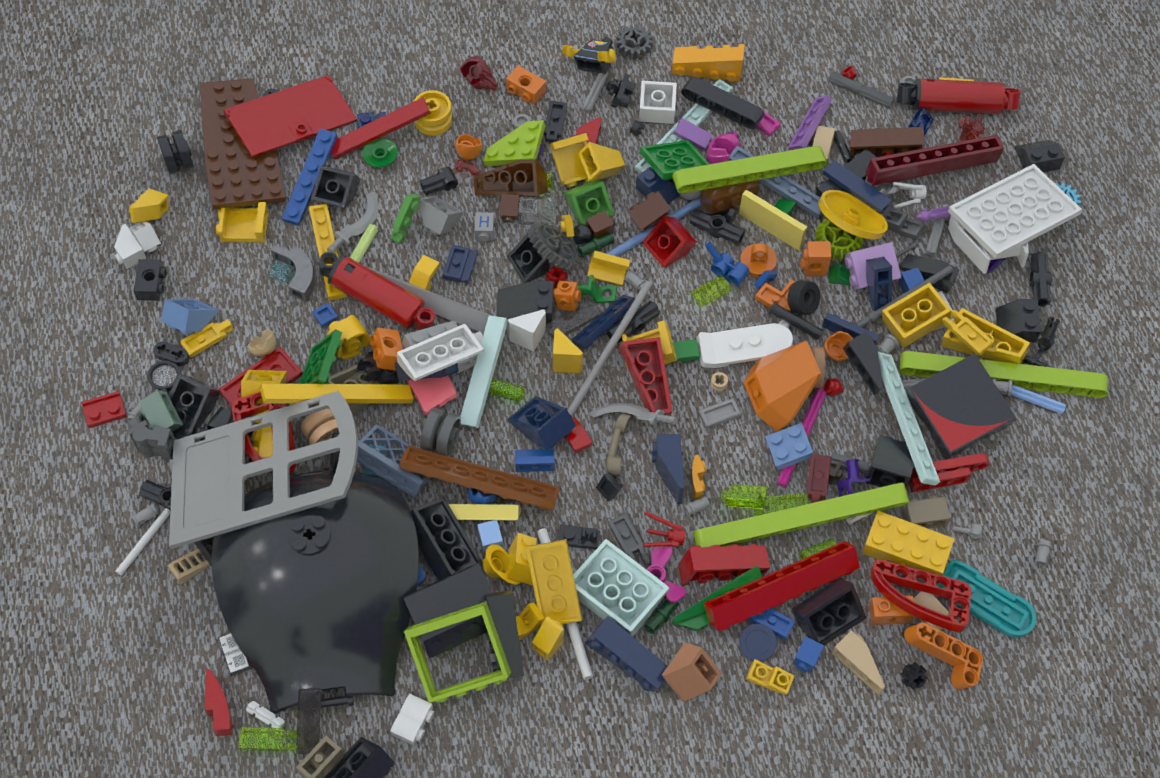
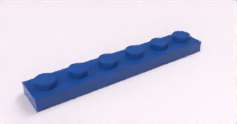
M324 129L319 130L283 213L282 221L300 226L310 203L321 165H326L338 137L337 133Z

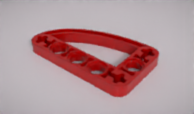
M261 392L254 393L234 401L232 404L234 422L240 421L245 417L267 410L273 411L289 406V403H263L260 406H256L257 401L262 399ZM290 420L289 451L295 450L292 431V422ZM247 433L245 435V451L254 462L262 460L263 458L255 450ZM296 464L290 466L289 474L295 470Z
M879 559L873 563L870 573L871 579L879 592L890 602L907 613L941 628L954 632H963L969 621L971 587L966 582ZM899 572L904 574L905 578L897 576L896 573ZM916 578H921L925 580L926 583H920L916 580ZM889 583L950 599L948 616L912 601L898 592ZM936 584H943L946 588H939ZM954 604H961L964 609H959Z

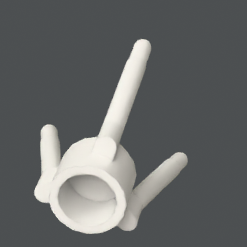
M893 182V185L899 186V189L909 190V197L913 198V200L894 205V209L920 203L921 199L926 198L925 185Z

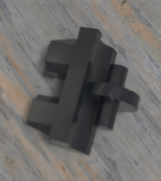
M626 73L623 80L619 83L617 79H614L606 84V89L609 91L608 94L611 96L615 94L611 103L612 107L616 108L618 104L627 107L630 103L631 97L624 94V92L631 95L636 84L629 81L630 75Z

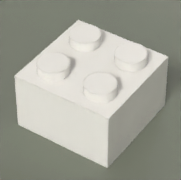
M642 81L640 122L674 124L677 83Z

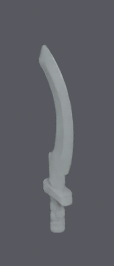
M375 191L366 194L367 209L364 215L352 225L347 224L341 232L336 231L334 233L336 240L327 248V252L334 253L342 243L347 247L350 244L349 238L351 236L363 233L369 224L375 222L378 214V200Z
M629 403L608 404L589 413L592 417H597L610 412H624L637 416L638 420L649 421L650 425H656L657 422L676 425L678 420L677 417L664 415L663 410H657L653 413L649 412L645 407Z

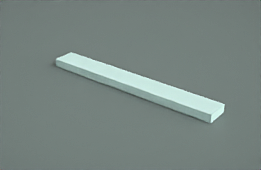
M720 79L714 84V86L729 93L733 91L732 86ZM695 103L682 118L699 127L713 111ZM678 122L657 144L684 141L673 134ZM643 158L635 166V170L642 173L651 166Z
M878 352L881 377L921 483L937 485L940 482L893 357L892 355Z

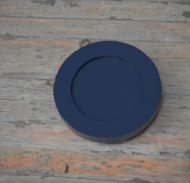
M752 624L742 632L739 644L742 653L748 659L764 661L774 654L777 647V639L774 632L768 626Z

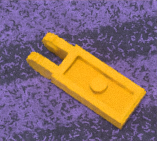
M957 310L951 311V316L958 322L957 324L948 317L942 319L943 324L949 330H952L951 332L978 356L993 345L992 339Z

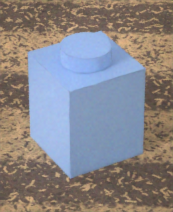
M497 520L477 524L484 553H486L487 547L492 544H497L503 548V540Z

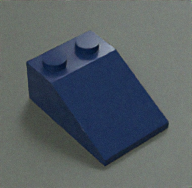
M536 396L507 419L537 446L547 450L554 447L562 437L567 436L576 427L565 407Z
M657 435L656 442L652 443V463L656 464L658 474L677 504H682L684 478L681 435Z

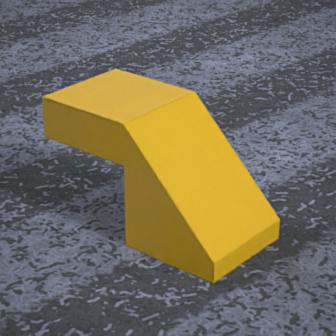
M423 255L415 266L409 283L429 291L431 288L430 280L440 267V262Z
M534 602L528 604L520 615L516 616L519 641L534 632L545 619Z

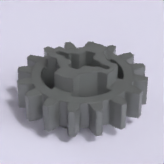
M630 25L629 29L624 27L623 31H619V36L616 37V47L619 48V53L624 52L625 57L630 55L631 59L634 56L640 59V55L645 57L646 52H651V48H653V35H650V31L645 32V27L640 29L639 25L636 28Z

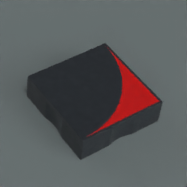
M975 353L917 383L906 392L910 404L918 417L927 426L931 438L945 460L966 450L978 440L988 438L1009 427L1017 419Z

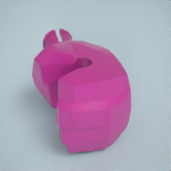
M732 131L728 134H722L710 142L707 151V161L709 164L730 161L729 155L737 145L741 147L738 140L739 136L735 131L733 134Z

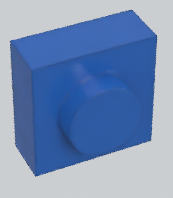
M329 303L312 311L314 318L322 329L332 322L339 320L338 315Z

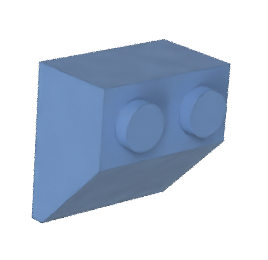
M165 299L161 321L168 324L169 328L179 329L180 333L191 335L192 332H200L216 316L218 309L196 299Z

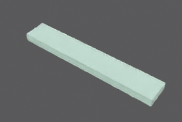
M488 317L481 341L484 352L479 353L476 359L461 412L462 426L479 427L508 323L506 318Z

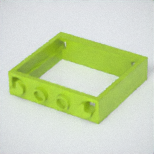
M487 602L410 626L404 631L429 703L434 701L442 703L448 700L449 696L453 695L461 697L466 695L468 690L475 688V691L485 689L488 687L487 684L495 682V685L500 684L503 681H507L511 674ZM482 615L501 669L436 690L418 636Z

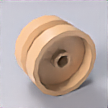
M330 409L309 414L300 427L301 432L309 440L310 445L331 439L333 433H339L337 422Z

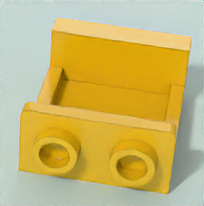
M587 133L549 144L561 185H567V188L578 185L577 181L582 179L584 183L589 181L578 154L587 145Z
M258 202V208L219 209L218 219L220 221L216 225V234L219 235L221 242L265 243L269 213L266 202Z
M665 320L657 322L658 328L632 337L622 334L623 341L660 337L664 364L677 361L670 330Z

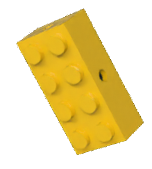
M877 510L862 554L878 560H889L893 563L942 576L955 538Z

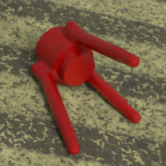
M647 511L644 512L646 516L673 528L668 529V532L647 529V533L666 536L670 542L644 543V547L672 546L678 548V545H683L686 530L682 529L681 525L671 523Z

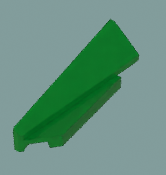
M753 567L676 615L672 620L673 626L677 627L679 625L698 632L710 625L704 603L761 578L762 574L759 567Z

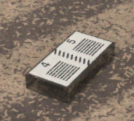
M231 633L218 637L230 675L234 676L250 670L249 661L241 652Z

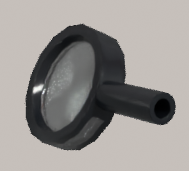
M163 360L151 366L147 377L153 389L164 391L168 394V391L172 390L178 374L181 373L175 363Z

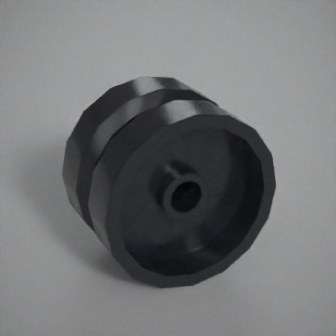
M181 129L172 132L173 144L170 143L166 134L157 136L169 174L179 171L177 160H180L182 168L185 170L194 167L188 142L185 140Z

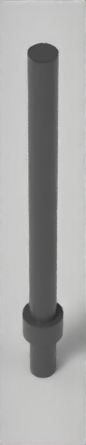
M950 265L878 310L869 312L865 318L855 324L863 328L869 323H875L882 316V310L924 285L936 283L954 271Z

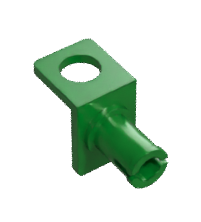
M590 275L589 284H578L581 295H590L595 303L616 301L617 286H599L594 275ZM605 291H612V295L610 297H602Z

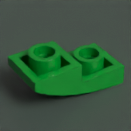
M697 340L673 342L677 361L681 360L683 363L701 357Z

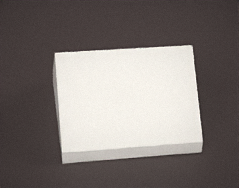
M545 309L508 319L509 340L534 352L546 331Z

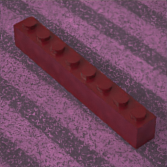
M992 135L872 158L865 174L871 185L876 186L997 162L1005 148L999 137Z

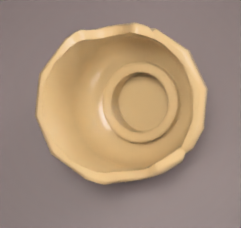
M264 330L262 337L254 336L253 341L247 346L249 352L257 357L272 353L277 345L274 332L272 330Z

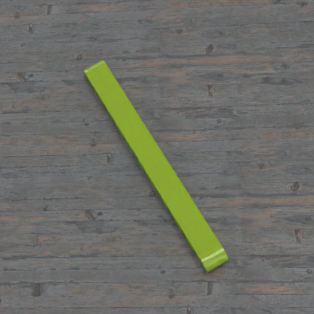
M905 351L900 354L899 372L902 375L929 378L965 359V357ZM979 359L991 379L1005 382L1012 380V385L1023 389L1104 398L1108 395V376L1103 373Z
M898 483L693 531L696 545L701 547H710L712 545L726 547L877 512V510L891 509L910 502L904 483Z

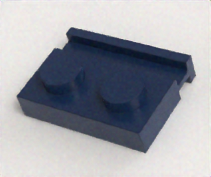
M452 245L442 274L443 279L456 282L463 281L469 284L478 256V250L475 249L474 251L467 247Z

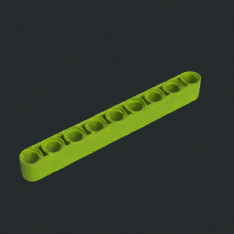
M813 146L681 169L674 172L672 178L677 192L683 194L818 170L827 165V160L821 146Z

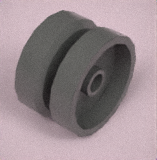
M431 409L422 430L420 448L428 451H433L436 448L437 453L449 456L458 438L461 416L449 413L445 417L443 410Z

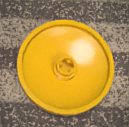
M828 190L822 194L818 201L822 213L832 223L850 234L875 240L882 238L888 229L887 221L882 214H879L852 194L838 190Z

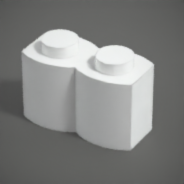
M409 694L390 730L391 735L411 745H415L416 741L420 742L425 733L424 725L426 722L430 723L434 716L433 705Z

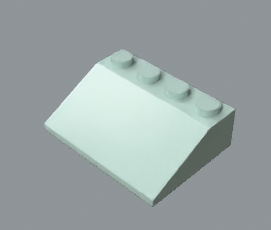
M607 539L574 573L579 601L602 620L608 616L632 637L644 625L670 588Z

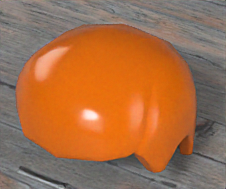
M836 332L826 339L824 343L825 354L832 361L841 362L848 359L842 348L853 338L848 333Z

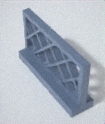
M376 424L361 440H358L357 462L412 497L416 498L421 488L431 479L423 474V479L415 475L420 473H410L399 468L398 464H400L401 459H395L394 454H402L403 456L410 444ZM377 432L383 438H375L374 433ZM366 444H372L373 448L369 447ZM377 444H386V448H378ZM390 444H396L400 448H391ZM382 454H389L390 459Z

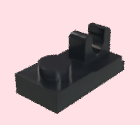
M560 524L558 541L567 539L568 547L597 549L600 530Z

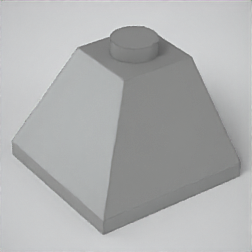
M436 196L424 197L419 201V211L424 225L431 229V232L435 235L448 233L464 212Z

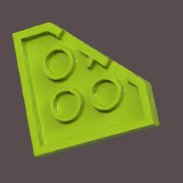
M544 120L527 121L488 147L483 160L485 166L506 165L519 159H537L546 126Z

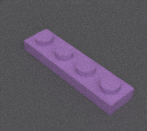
M829 95L814 99L788 146L789 150L807 148L811 137L815 134L817 126L822 121V117L832 101Z

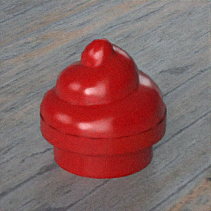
M828 378L826 380L823 390L828 396L834 397L844 392L839 379Z

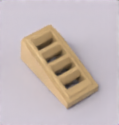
M199 549L167 565L180 585L210 566L207 560L203 562L200 559L199 555L202 553ZM194 558H195V559L197 560V562L199 563V564L196 565V566H195V564H194L193 561H192ZM189 563L192 568L188 569L185 564ZM181 567L184 570L182 573L178 570Z

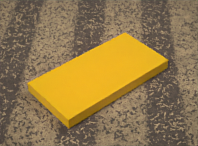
M567 539L526 546L537 607L546 619L548 616L552 620H558L561 624L582 621Z

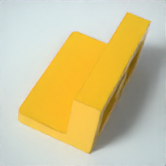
M594 251L591 256L587 277L590 278V275H594L596 280L622 286L630 260Z

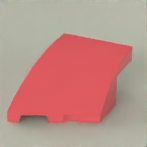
M449 376L425 378L416 381L413 379L407 380L415 398L420 403L421 410L426 416L432 408L442 407L448 401L457 397Z

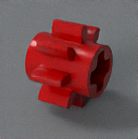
M552 267L550 272H546V281H553V289L557 288L559 281H568V272L564 273L561 268Z

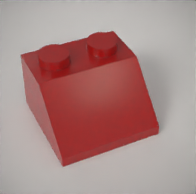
M663 216L642 243L663 268H666L687 255L697 241L676 217Z

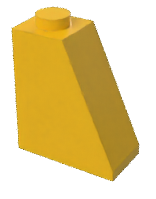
M589 142L578 153L589 181L612 177L625 166L620 151Z

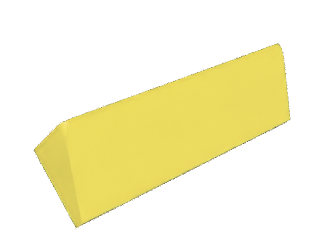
M448 504L457 520H518L521 513L519 505Z

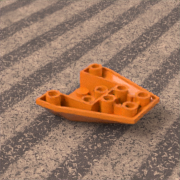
M804 341L762 357L750 368L743 383L756 415L778 432L793 421L821 376V372L808 341Z

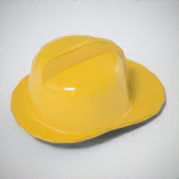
M497 544L488 546L486 557L482 560L486 574L493 579H503L513 585L522 583L507 578L508 553Z

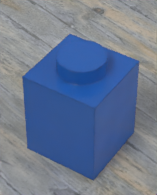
M915 268L901 272V278H899L898 283L903 293L923 282L924 279L919 269Z
M805 636L793 664L802 672L808 671L812 673L824 645Z

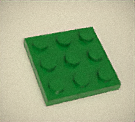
M689 140L640 147V154L662 180H671L673 173L681 169L709 165V162Z
M335 329L311 348L299 384H326L331 375L329 373L330 367L336 361L335 353L342 343V340H340L341 331Z

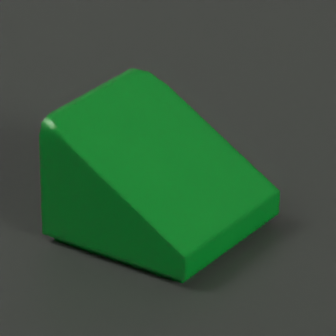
M779 199L774 207L790 216L795 209L796 202Z
M839 263L834 264L829 268L828 283L851 285L849 269Z

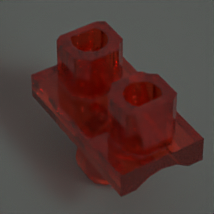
M980 114L975 119H972L970 116H963L959 119L958 125L962 129L960 141L980 138L979 135L985 130L981 124L983 117Z

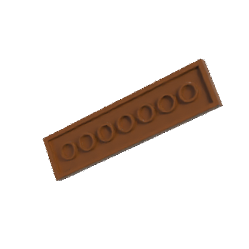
M410 445L405 450L399 464V468L404 469L406 472L420 473L427 478L435 477L442 479L446 483H456L464 488L481 490L485 494L500 495L504 499H514L522 504L536 505L543 510H554L560 487Z

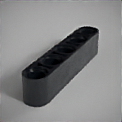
M690 77L681 90V94L686 99L749 129H756L765 115L762 108L697 77Z

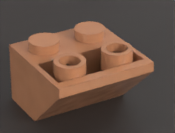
M684 643L662 676L679 698L685 702L711 690L722 673L702 647Z

